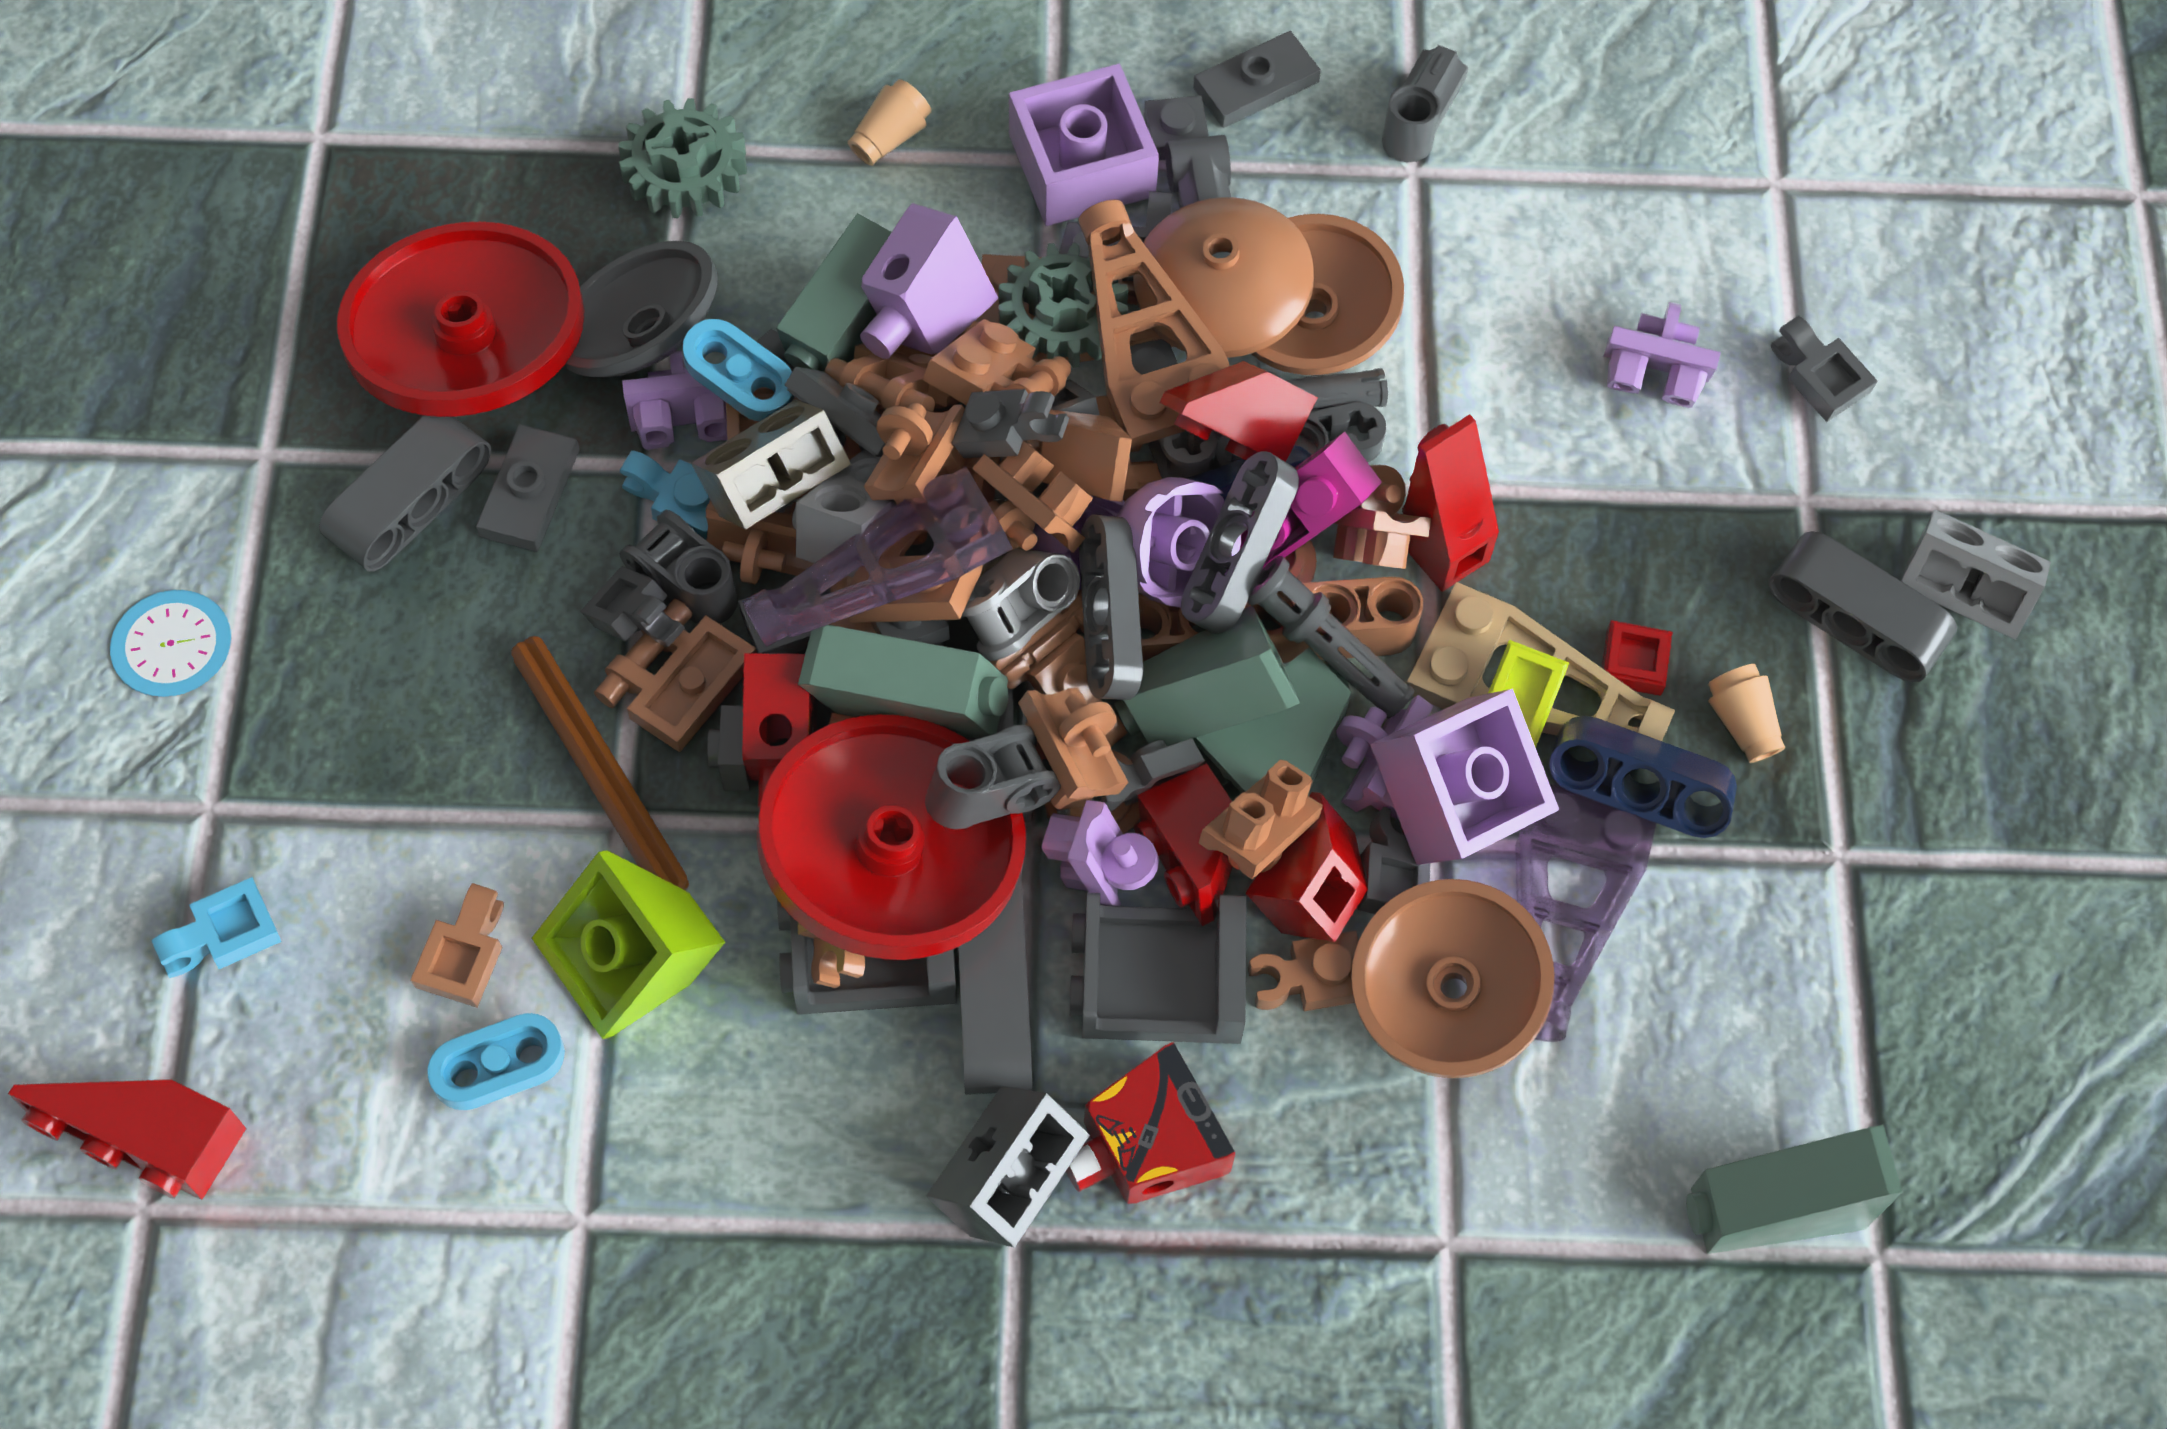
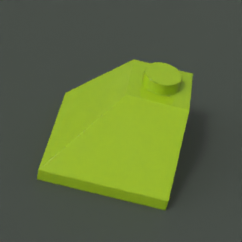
M608 850L600 851L594 856L531 938L602 1039L613 1037L691 985L725 944L724 939L688 891Z

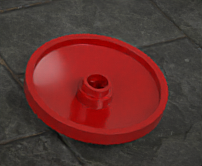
M483 221L451 223L407 236L372 258L357 273L344 293L337 316V331L343 354L352 375L368 393L381 402L396 409L424 416H466L488 412L516 402L533 393L554 377L569 360L580 340L584 325V303L574 268L564 254L546 239L526 229L502 223Z
M880 714L859 716L832 723L813 732L790 749L780 760L772 772L762 796L757 823V850L763 874L771 891L791 917L809 932L835 947L867 957L887 960L918 959L944 953L972 940L992 924L1004 910L1017 884L1025 856L1026 830L1023 813L1008 814L974 824L964 829H951L940 825L927 812L925 804L926 793L938 758L945 748L953 744L969 742V740L948 728L913 717ZM955 784L960 788L968 789L963 785Z

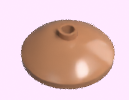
M1219 197L1194 202L1164 218L1143 242L1223 348L1227 358L1248 355L1274 344L1291 331L1301 319L1309 304L1314 284V269L1311 252L1305 238L1286 216L1257 201L1235 197ZM1218 252L1231 253L1229 256L1225 258H1216L1212 256L1213 254ZM1139 274L1134 275L1135 296L1139 309L1157 305L1156 299L1143 277ZM1163 326L1151 328L1164 341L1185 351L1170 330Z
M1305 214L1289 217L1288 219L1302 233L1311 252L1314 269L1312 295L1303 316L1290 332L1274 344L1251 353V355L1273 368L1301 375L1331 374L1354 367L1380 350L1394 333L1400 321L1404 305V280L1400 264L1391 248L1381 237L1356 221L1328 214ZM1314 311L1324 314L1323 317L1315 319L1306 317L1308 313Z
M1463 879L1435 880L1401 892L1382 906L1371 918L1355 950L1352 964V990L1359 1016L1366 1030L1378 1046L1391 1058L1414 1071L1441 1078H1467L1482 1075L1504 1066L1520 1055L1536 1038L1548 1017L1552 1004L1554 965L1551 950L1540 926L1533 916L1515 899L1492 886ZM1450 979H1459L1466 984L1467 990L1459 998H1449L1443 994L1442 987Z

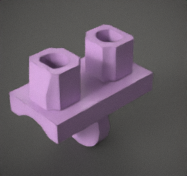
M1669 302L1664 318L1644 313L1640 315L1637 330L1658 335V337L1617 326L1613 327L1604 352V357L1610 358L1607 387L1627 393H1639L1646 367L1668 373L1662 400L1670 404L1692 408L1705 382L1708 383L1715 373L1721 352L1694 346L1700 327L1678 322L1681 305Z
M675 351L670 355V370L648 372V378L622 381L631 431H637L641 444L646 450L668 447L671 443L675 442L673 426L695 423L697 424L699 439H703L706 442L727 440L726 402L696 381L688 373L684 366L682 351Z
M1417 695L1412 699L1407 709H1402L1395 716L1387 719L1382 728L1381 726L1387 715L1377 707H1370L1365 718L1351 715L1343 718L1336 730L1337 737L1348 747L1341 758L1342 762L1350 768L1357 769L1363 758H1366L1344 795L1342 803L1355 812L1369 805H1372L1379 811L1383 807L1391 809V816L1398 819L1370 744L1428 717L1433 708L1431 703Z
M1086 800L1081 817L1053 813L1042 842V849L1048 859L1062 861L1060 878L1066 888L1085 890L1088 893H1100V904L1104 906H1120L1121 902L1117 894L1118 889L1135 890L1145 886L1154 878L1159 866V857L1153 843L1147 837L1137 833L1123 834L1105 802Z

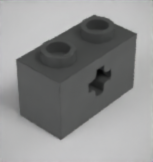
M1001 1086L926 1197L970 1237L1015 1248L1090 1134L1047 1093Z

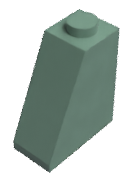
M857 213L777 325L776 329L785 351L784 357L794 368L800 367L825 372L827 364L833 358H838L848 363L854 360L855 346L863 344L860 334L877 315L861 287L862 277L892 233L891 231Z
M1253 605L1244 609L1238 621L1226 632L1213 634L1204 630L1144 661L1142 681L1135 697L1131 700H1117L1114 702L1131 736L1142 731L1148 744L1164 740L1167 746L1277 713L1300 703L1283 661Z
M813 624L798 685L836 714L851 717L879 714L913 717L948 728L964 738H983L996 734L1000 716L1005 712L1008 704L1007 677L980 653L828 624Z
M1310 648L1285 665L1287 674L1300 702L1299 704L1277 713L1193 738L1204 759L1199 766L1207 763L1232 801L1241 793H1245L1266 775L1267 771L1279 760H1286L1309 775L1312 779V787L1337 736L1336 730L1343 718L1346 717L1352 692L1349 690L1348 681L1342 678L1326 661L1323 662Z
M1880 1125L1705 1169L1691 1187L1692 1193L1687 1195L1686 1207L1693 1232L1696 1235H1703L1707 1254L1866 1230L1902 1193L1884 1126Z

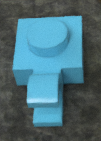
M631 450L620 468V473L627 476L622 484V488L635 496L654 501L651 507L653 520L657 521V516L662 511L670 510L686 521L698 535L707 541L708 520L706 519V508L710 498L692 464L679 459L673 471L669 473L649 456Z
M252 877L189 904L196 919L195 922L164 932L151 940L169 978L192 970L210 953L218 969H221L282 942Z

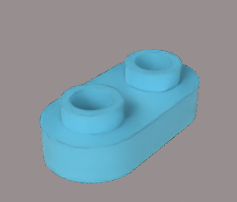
M708 319L695 324L687 332L683 341V356L688 373L696 381L747 418L761 421L794 401L795 396L787 391L785 386L792 373L789 366L733 324L721 319ZM712 352L722 353L726 357L724 361L718 364L709 363L704 358ZM766 387L775 394L769 399L762 400L756 398L753 392L758 388Z
M520 1014L442 1044L433 1053L429 1061L428 1080L436 1096L443 1104L456 1110H471L550 1080L562 1066L565 1049L558 1029L549 1019L538 1014ZM529 1046H539L542 1048V1054L536 1061L526 1063L519 1060L520 1054L525 1048ZM467 1069L478 1072L477 1078L472 1084L465 1087L455 1084L456 1077L460 1072Z

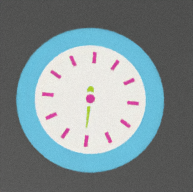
M169 590L150 595L133 605L117 623L110 643V656L113 667L125 684L145 695L172 697L186 694L207 683L223 666L231 646L230 624L222 609L214 601L202 594L187 590Z

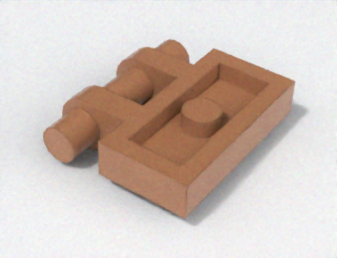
M983 319L932 357L922 380L967 405L971 392L1025 389L1028 394L1044 391L1056 396L1065 387L1066 380L1071 373V366L1065 358L1060 356L1052 359H1042L1039 362L1033 361L1032 357L1036 349L1035 347L1019 339L1017 333L1008 326Z
M863 343L855 346L854 360L848 363L841 359L833 358L825 369V372L838 381L839 385L843 388L846 383H851L870 393L881 403L883 410L892 406L908 408L914 402L921 404L927 411L933 412L934 408L950 409L953 405H959L960 401L922 380L930 359L936 354L930 355L904 345H900L889 359H883L872 353Z
M673 599L663 610L667 616L680 622L683 626L692 617L691 610L677 599ZM706 615L691 633L683 630L669 647L659 644L641 630L643 635L625 656L616 655L605 668L607 677L594 691L595 696L610 708H614L627 692L637 694V697L627 707L629 719L678 752L683 750L743 678L744 653H757L754 646ZM662 651L672 652L673 654L655 675L646 670Z

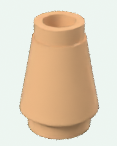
M898 79L892 86H883L854 131V135L847 143L858 158L866 164L873 166L879 159L926 127L925 119L931 113V107L916 88L908 82Z
M1755 664L1745 665L1728 671L1708 683L1713 695L1708 702L1741 750L1745 752L1749 763L1766 759L1785 749L1781 739L1782 735L1768 676H1760Z

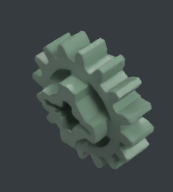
M688 98L683 109H675L670 100H664V112L656 115L648 108L642 110L643 126L628 123L626 126L628 140L619 142L618 146L621 157L619 164L624 183H629L631 195L635 201L647 197L650 212L656 213L663 205H668L671 209L672 218H679L683 207H691L694 214L700 217L703 216V204L708 201L719 208L725 205L723 190L733 193L739 192L740 183L738 175L747 174L743 133L736 132L735 120L731 115L719 120L717 105L711 103L701 112L696 110L694 98Z
M1049 243L1047 245V256L1039 258L1031 250L1025 252V269L1012 264L1007 268V283H1000L998 305L999 323L1014 330L1019 339L1036 348L1032 358L1037 356L1039 352L1046 354V359H1052L1056 356L1067 357L1073 368L1079 367L1080 354L1087 352L1096 361L1102 358L1096 314V296L1091 294L1094 290L1090 258L1080 257L1079 244L1073 243L1068 250V254H1059L1055 244ZM1119 280L1113 281L1112 289L1118 311L1122 315L1128 314L1127 284H1119ZM1024 302L1029 304V313L1035 316L1033 320L1026 313L1023 306Z

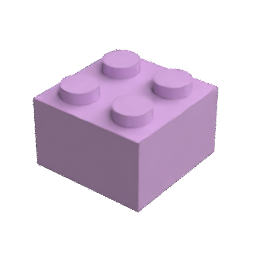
M1120 63L1009 93V137L1045 226L1079 218L1086 209L1106 200H1120L1126 205L1148 199L1149 191L1156 192L1159 154Z
M1513 688L1467 698L1370 744L1417 865L1463 859L1559 810Z

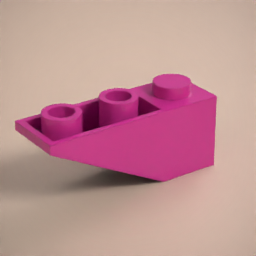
M1345 432L1294 467L1299 477L1298 490L1263 568L1278 556L1285 558L1361 505L1382 483ZM1248 529L1241 534L1240 549L1246 541Z

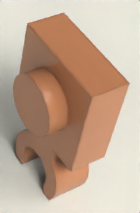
M1357 931L1340 933L1335 942L1312 938L1292 941L1290 948L1292 960L1285 961L1274 954H1260L1250 959L1248 965L1249 976L1268 974L1274 977L1278 984L1271 990H1262L1256 993V1008L1262 1010L1275 1009L1281 1006L1288 996L1300 994L1304 1012L1355 1003L1352 990V964L1359 941Z

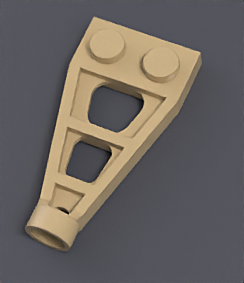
M1458 582L1455 583L1407 681V684L1414 689L1413 697L1419 695L1441 709L1448 708L1467 698L1488 694L1490 688L1485 685L1482 676L1495 649L1501 645L1508 644V641L1512 640L1569 662L1565 676L1582 683L1600 696L1601 704L1599 709L1591 717L1602 719L1662 741L1675 713L1674 709L1639 695L1515 606ZM1552 707L1542 733L1558 736L1564 723L1579 716ZM1634 717L1642 722L1640 727L1628 726L1629 720Z

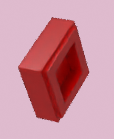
M1611 620L1606 632L1602 668L1634 691L1661 696L1666 687L1673 632Z

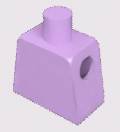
M914 203L907 208L862 277L861 287L877 315L863 330L860 337L864 345L872 353L883 359H889L900 345L930 355L936 354L949 345L996 302L998 296L957 216Z

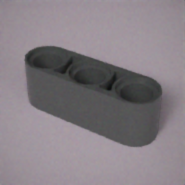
M423 416L333 500L321 517L319 524L320 533L367 571L381 569L477 479L489 462L491 446L455 417Z
M1815 531L1805 532L1769 579L1768 586L1770 591L1781 604L1890 674L1905 681H1922L1957 632L1955 620L1940 605L1823 533Z

